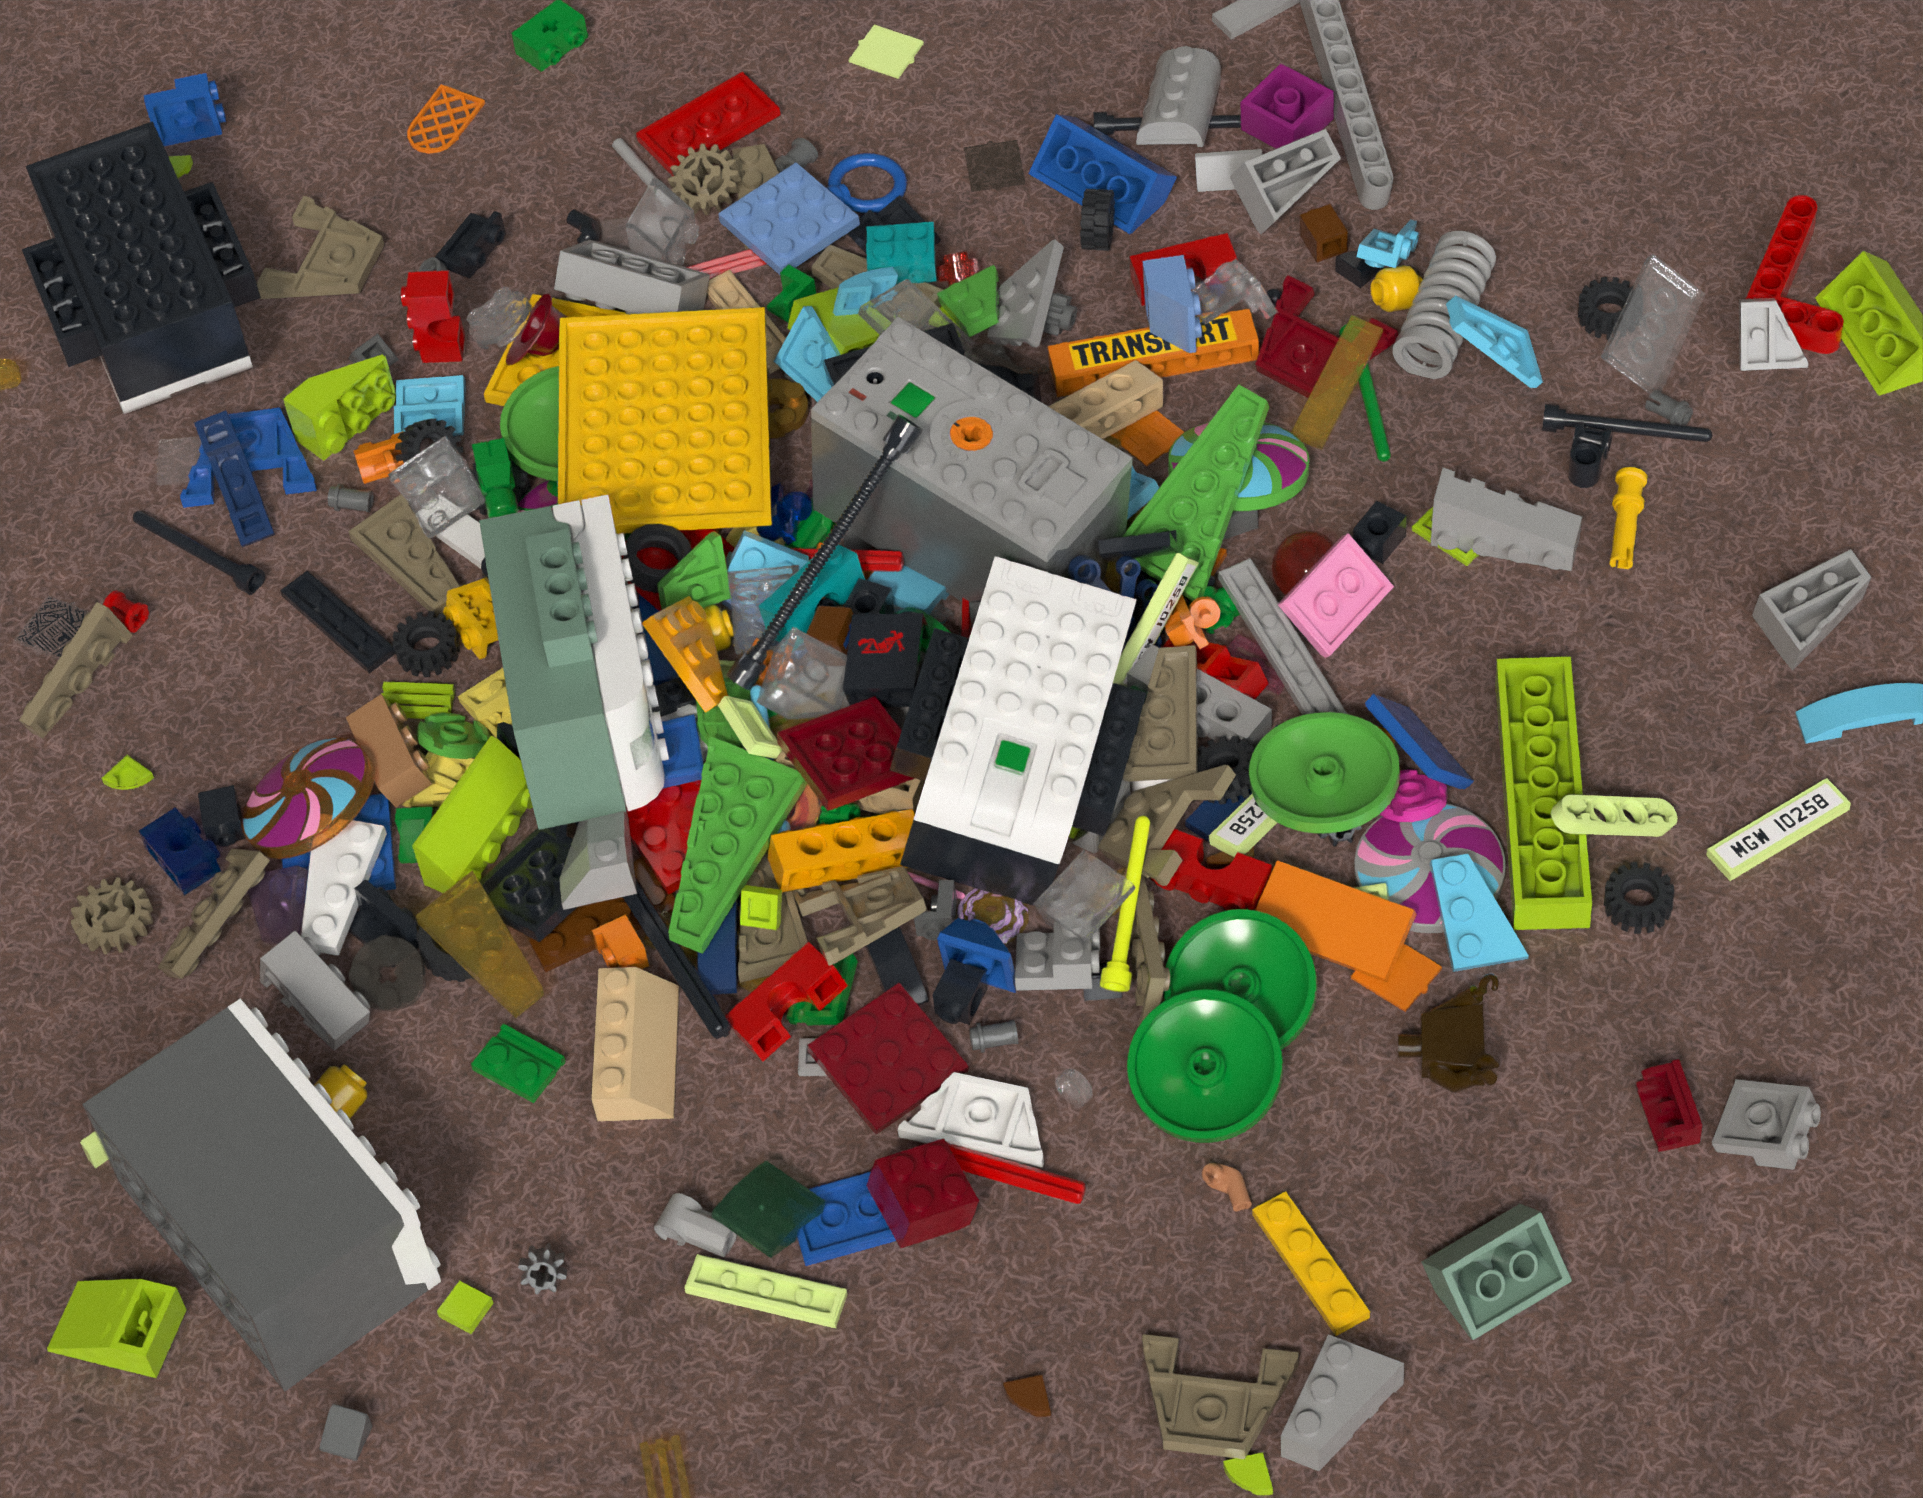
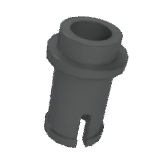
M1654 390L1649 395L1650 398L1661 404L1659 405L1647 400L1646 410L1669 420L1670 424L1682 426L1688 424L1692 417L1693 409L1689 407L1687 401L1679 402L1661 393L1659 390Z
M338 484L336 487L331 486L328 492V506L334 507L335 511H340L341 508L370 513L374 502L372 490L344 488L343 484Z
M1014 1020L985 1026L976 1023V1027L969 1028L973 1051L980 1050V1053H984L985 1048L1018 1044V1034Z

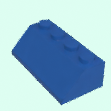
M1056 114L1028 173L1082 205L1086 188L1113 190L1115 198L1114 225L1128 234H1132L1165 203L1177 176L1082 120Z

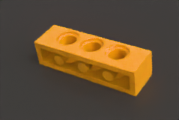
M913 809L889 811L882 815L866 818L856 817L845 822L829 825L819 824L813 828L797 831L787 830L771 835L767 858L779 890H782V892L819 886L824 882L834 880L840 882L855 879L858 875L902 867L900 865L915 816Z

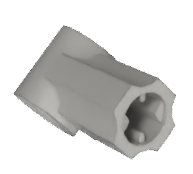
M680 1193L672 1195L654 1226L655 1232L664 1240L669 1237L678 1241L677 1245L683 1246L687 1242L722 1257L730 1252L739 1231L737 1223L703 1210L701 1205L694 1199Z

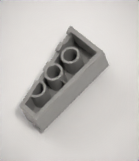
M1446 468L1442 469L1434 497L1431 546L1438 547L1439 545L1447 550L1458 548L1463 552H1468L1472 548L1480 556L1540 565L1554 570L1572 571L1580 539L1581 516L1539 501L1534 505L1528 504L1519 497L1520 494L1506 490L1503 495L1484 488L1486 482L1471 478L1469 483L1455 478V471Z

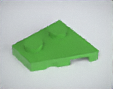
M994 265L937 293L940 305L968 337L999 323V311L997 308L999 304L997 290L999 276Z
M715 531L709 533L657 583L662 610L688 596L693 601L698 602L703 608L732 598L720 534Z

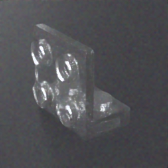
M1237 259L1222 264L1213 275L1204 281L1195 283V289H1191L1194 294L1199 296L1201 315L1196 316L1204 324H1208L1239 301H1244L1251 313L1258 311L1266 320L1278 312L1259 280Z
M446 436L388 474L393 485L409 502L428 539L445 531L449 526L476 510L477 507L486 501L466 460Z
M799 565L727 572L736 654H741L742 651L748 652L756 638L759 639L762 637V633H765L764 630L766 628L758 606L799 570ZM776 640L769 647L772 651L791 649ZM805 640L802 641L796 648L806 647Z
M1083 850L1033 904L1051 929L1054 930V921H1056L1083 941H1088L1135 890V886L1130 880Z

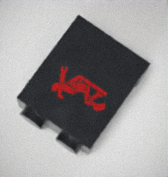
M905 611L900 614L868 612L866 614L852 615L843 691L849 705L876 697L883 707L910 706L917 684L922 639H930V630L923 613Z

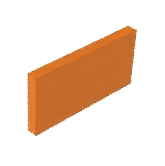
M1278 860L1255 911L1272 915L1289 925L1304 941L1311 955L1388 982L1417 915L1415 910Z

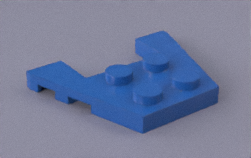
M280 408L228 414L251 471L283 467V487L286 495L317 491L314 477L310 473L304 456L300 452ZM202 443L199 448V459L196 465L192 466L188 475L190 479L188 486L182 490L180 495L183 508L214 504L215 474Z

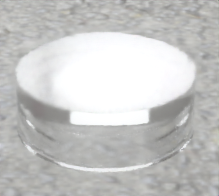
M1066 1069L1055 1079V1086L1059 1094L1076 1108H1081L1092 1099L1093 1091L1089 1081L1077 1070Z

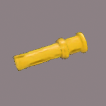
M1625 467L1616 472L1615 481L1618 485V490L1612 502V506L1616 511V522L1610 558L1611 567L1616 566V560H1618L1617 568L1630 569L1633 566L1637 517L1644 509L1645 500L1642 497V489L1647 484V474L1635 467Z

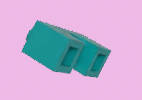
M838 545L836 550H833V554H830L831 557L828 558V562H825L826 565L820 570L821 572L818 574V577H815L816 580L812 581L813 584L810 585V589H807L808 592L802 597L803 599L800 601V604H797L798 607L794 608L795 611L792 612V616L787 620L782 631H779L780 634L777 635V639L774 640L794 650L804 641L815 615L817 604L823 596L842 606L846 603L858 579L865 580L857 553L841 545ZM810 561L758 606L766 629L770 625L769 623L772 621V618H775L774 615L778 614L777 611L780 610V606L785 602L787 596L791 595L790 591H793L792 588L798 583L797 580L803 575L802 573L805 571V568H808V564H811Z

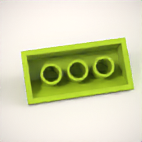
M1863 251L1815 299L1820 307L1838 312L1842 316L1844 323L1841 339L1876 393L1880 396L1923 381V314L1889 263Z
M490 736L412 845L424 885L458 900L464 898V895L481 880V873L487 864H493L497 860L501 845L506 837L513 836L516 833L520 824V818L525 810L533 808L521 760L500 740L493 736Z

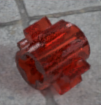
M967 251L942 256L944 265L936 266L939 282L947 281L949 287L980 272L977 258L969 259Z

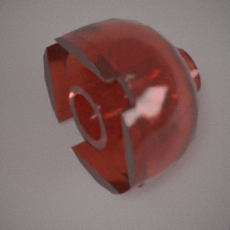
M1308 530L1292 533L1283 539L1274 551L1272 561V578L1280 588V591L1287 595L1335 543L1322 533Z

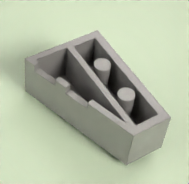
M1324 129L1244 162L1230 176V179L1257 231L1263 234L1341 157L1327 130Z
M1850 549L1760 594L1752 616L1782 659L1794 670L1863 599L1871 576Z
M294 931L260 958V982L266 988L273 984L284 996L281 1002L288 1008L293 1006L305 1019L303 1022L335 1051L369 1023L370 1012L368 1009H370V1005L358 991L352 993L343 983L345 982L343 974L335 965L330 964L327 966L319 957L320 950L309 937L303 939Z
M1328 1334L1281 1434V1457L1320 1471L1353 1437L1356 1430L1378 1411V1408L1393 1392L1396 1393L1404 1384V1363Z

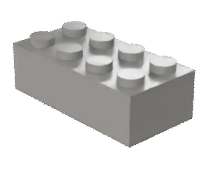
M587 240L560 250L554 290L566 293L565 296L572 300L582 301L588 299L595 301V305L599 308L625 310V314L704 310L710 275L597 241Z

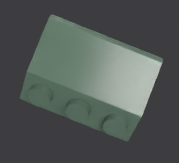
M1518 1204L1422 1261V1265L1435 1293L1471 1340L1478 1338L1572 1282L1542 1213L1522 1204Z

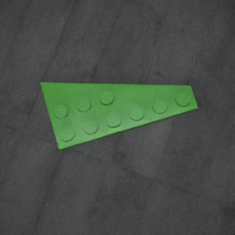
M1238 385L1122 536L1176 530L1184 542V550L1180 554L1199 562L1182 593L1183 596L1192 601L1204 595L1269 410L1267 400L1241 385ZM1176 554L1136 558V560L1140 563L1143 572L1161 582Z
M709 736L708 753L702 769L700 791L696 798L687 841L686 858L683 861L681 870V882L679 891L676 894L668 932L670 941L702 954L767 851L771 835L778 833L807 786V782L798 770L763 756L748 754L745 749Z

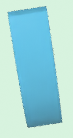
M1894 683L1859 688L1827 697L1796 711L1795 715L1805 744L1841 738L1843 730L1912 719L1914 725L1922 724L1923 684Z

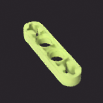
M1566 795L1551 810L1554 824L1560 830L1569 834L1659 837L1668 832L1677 823L1678 819L1674 807L1666 800L1660 798ZM1594 808L1604 815L1606 822L1599 819L1594 812ZM1623 810L1628 811L1633 816L1635 823L1625 816Z

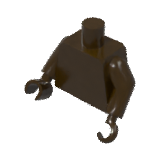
M1487 974L1481 978L1479 987L1472 985L1429 1012L1421 1014L1420 1034L1398 1035V1058L1421 1057L1422 1078H1428L1433 1083L1452 1093H1457L1476 1085L1484 1086L1485 1083L1487 1085L1495 1084L1498 1076L1492 1069L1498 1068L1500 1064L1491 1055L1485 1054L1483 1004L1479 1003L1483 1001V995L1487 993V985L1490 980H1492V991L1498 989L1499 980L1497 976Z

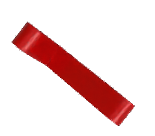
M1798 195L1790 198L1787 202L1746 299L1775 298L1800 348L1820 354H1830L1837 351L1840 347L1844 323L1842 316L1830 309L1786 298L1814 233L1817 203L1813 198L1806 195Z

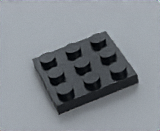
M537 828L464 896L469 901L476 900L481 902L482 906H487L498 921L540 942L577 908L563 910L559 880L573 839L566 836L561 840L562 844H558L556 837L548 828L540 830Z

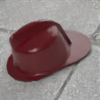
M549 293L539 298L526 324L509 348L506 356L508 366L520 361L527 353L546 356L559 349L560 318L568 316L552 306V296Z

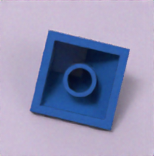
M957 918L939 933L937 941L944 969H946L950 959L985 970L987 985L1016 993L1015 970L1011 953L995 930L988 924L977 919L967 921Z

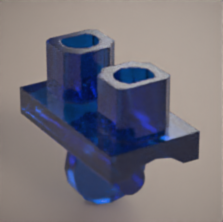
M781 483L771 487L772 526H756L759 535L773 542L782 537L787 545L796 541L798 521L807 519L812 512L810 497L798 491L788 493L785 496L784 487Z

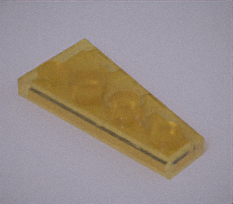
M473 870L416 915L417 923L515 1018L544 996L543 987Z

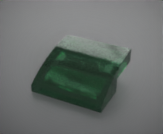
M764 1161L726 1194L713 1209L711 1217L772 1258L796 1241L798 1229L823 1213L826 1201L768 1161Z

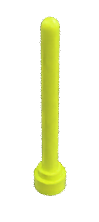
M1139 816L1135 821L1112 960L1107 962L1106 968H1103L1101 973L1100 986L1115 992L1129 991L1132 973L1129 972L1130 966L1126 963L1150 828V820L1146 816Z

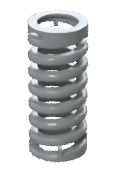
M1466 231L1447 232L1439 239L1429 266L1424 273L1423 280L1418 287V292L1412 301V306L1407 313L1406 320L1401 327V332L1393 345L1392 353L1394 359L1408 373L1438 379L1446 376L1452 369L1453 362L1458 354V348L1463 342V337L1452 329L1449 323L1450 316L1446 303L1456 295L1476 306L1479 304L1480 295L1484 292L1486 282L1491 276V270L1496 264L1494 249L1483 238ZM1463 244V246H1452V245ZM1467 245L1477 248L1481 251L1482 254H1480L1476 250L1468 248ZM1452 258H1462V259L1468 260V261L1472 262L1473 264H1475L1477 267H1474L1473 265H1471L1470 263H1467V262H1465V261L1457 260V259H1452ZM1418 343L1422 344L1423 346L1429 349L1435 350L1438 353L1427 351L1426 349L1422 348ZM1407 351H1409L1415 358L1423 361V364H1420L1417 361H1415ZM1427 363L1437 365L1438 367H1427Z

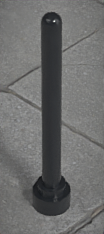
M1093 112L1094 128L1105 135H1114V131H1138L1142 121V117L1114 118L1113 115H1107V112ZM1212 115L1208 129L1241 128V115Z
M1545 403L1542 431L1556 433V429L1563 430L1564 427L1576 428L1577 423L1582 422L1585 427L1606 430L1609 427L1613 428V432L1699 442H1708L1713 436L1712 431L1708 428L1566 413V409H1560L1559 405Z
M136 511L133 514V521L136 524L233 577L236 587L241 591L253 595L264 584L265 573L252 564L238 565L143 511Z

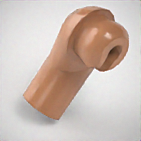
M1209 1163L1202 1169V1179L1211 1188L1228 1194L1234 1211L1248 1209L1252 1206L1244 1178L1238 1170L1216 1163Z

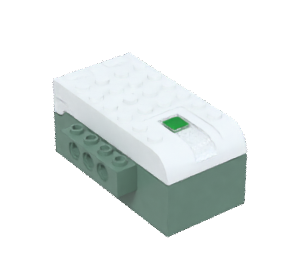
M608 495L581 500L582 505H580L579 500L553 505V511L551 506L479 520L513 732L539 830L621 811L626 812V806L628 811L643 807L655 799L664 787L665 774L662 761L669 760L665 738H657V734L664 733L660 711L652 712V708L659 705L655 686L653 685L654 679L650 660L648 659L645 634H637L643 632L644 629L639 608H632L638 605L634 583L627 584V581L633 580L629 558L622 559L621 557L622 555H627L623 533H616Z

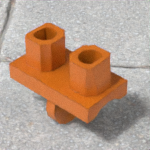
M402 432L393 434L388 440L375 444L368 442L359 445L358 449L353 450L364 484L391 476L392 480L399 478L398 473L402 472L399 467L404 465L403 460L397 462L396 455H400L401 450H395L396 443L402 442V440L398 439L399 434Z
M1181 595L1164 626L1174 646H1187L1195 641L1199 649L1208 645L1209 642L1202 628H1209L1217 623L1220 618V608L1218 603L1210 597H1199L1188 607L1185 598Z

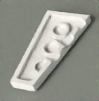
M320 814L319 825L312 838L301 937L303 939L309 937L321 953L337 956L340 954L358 908L354 888L365 879L369 880L387 835L385 827L382 825L337 817L332 820V816Z

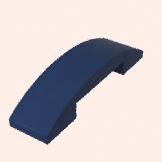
M225 410L194 422L242 548L275 535L228 412Z
M740 895L703 954L698 952V973L712 995L737 993L738 960L736 953Z

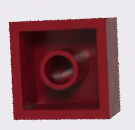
M944 1138L876 1159L866 1185L900 1248L951 1233L970 1225L979 1203L978 1197Z

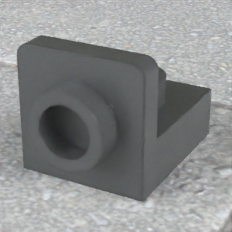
M939 880L938 895H932L931 911H925L914 918L917 936H923L928 940L936 941L939 933L956 920L957 894L954 880Z

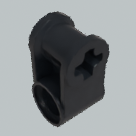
M1582 422L1577 423L1570 451L1568 475L1573 485L1580 488H1589L1598 483L1605 459L1608 458L1613 428L1607 427L1606 430L1585 427Z

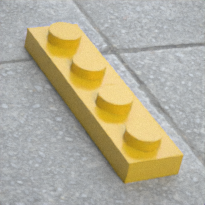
M1286 1191L1252 1209V1216L1335 1336L1370 1318L1369 1309Z

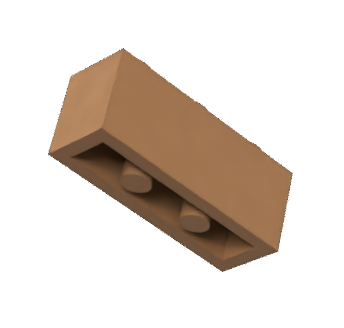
M380 694L346 717L378 789L395 807L403 804L432 784L426 771L430 768V765L419 749L416 750L415 746L419 744L417 737L408 726L404 725L408 718L397 702L391 705Z

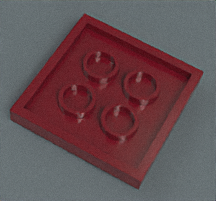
M876 697L777 732L778 745L827 811L915 779L890 771L902 730Z
M900 983L807 1045L808 1053L876 1135L919 1106L928 1096L939 1091L941 1084L953 1072L965 1074L969 1070L967 1063Z

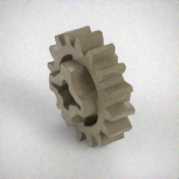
M701 144L700 151L698 152L689 147V156L685 158L682 155H678L677 158L681 164L679 166H671L670 168L674 175L668 178V182L673 188L670 191L675 200L678 199L681 208L685 209L689 206L692 214H696L699 208H702L704 214L709 215L711 207H715L720 212L722 211L721 203L723 201L728 204L732 203L729 196L730 193H739L740 191L736 182L741 181V176L737 171L739 167L735 159H732L729 151L725 150L721 153L718 145L714 144L711 150L708 151L705 144ZM686 190H689L690 193H697L698 196L691 195Z
M116 878L113 885H108L106 880L103 879L100 884L101 888L96 890L91 885L87 887L89 892L87 897L78 895L77 901L80 907L71 908L74 917L71 920V924L80 943H87L90 951H95L101 946L104 954H108L111 947H116L119 953L124 950L123 944L128 942L130 945L136 946L135 937L137 935L147 936L148 933L145 925L153 924L150 914L153 911V907L143 888L137 889L134 881L131 880L123 886L120 878ZM132 905L135 906L134 915L131 914V912L133 911L131 908ZM90 917H92V927L89 926Z

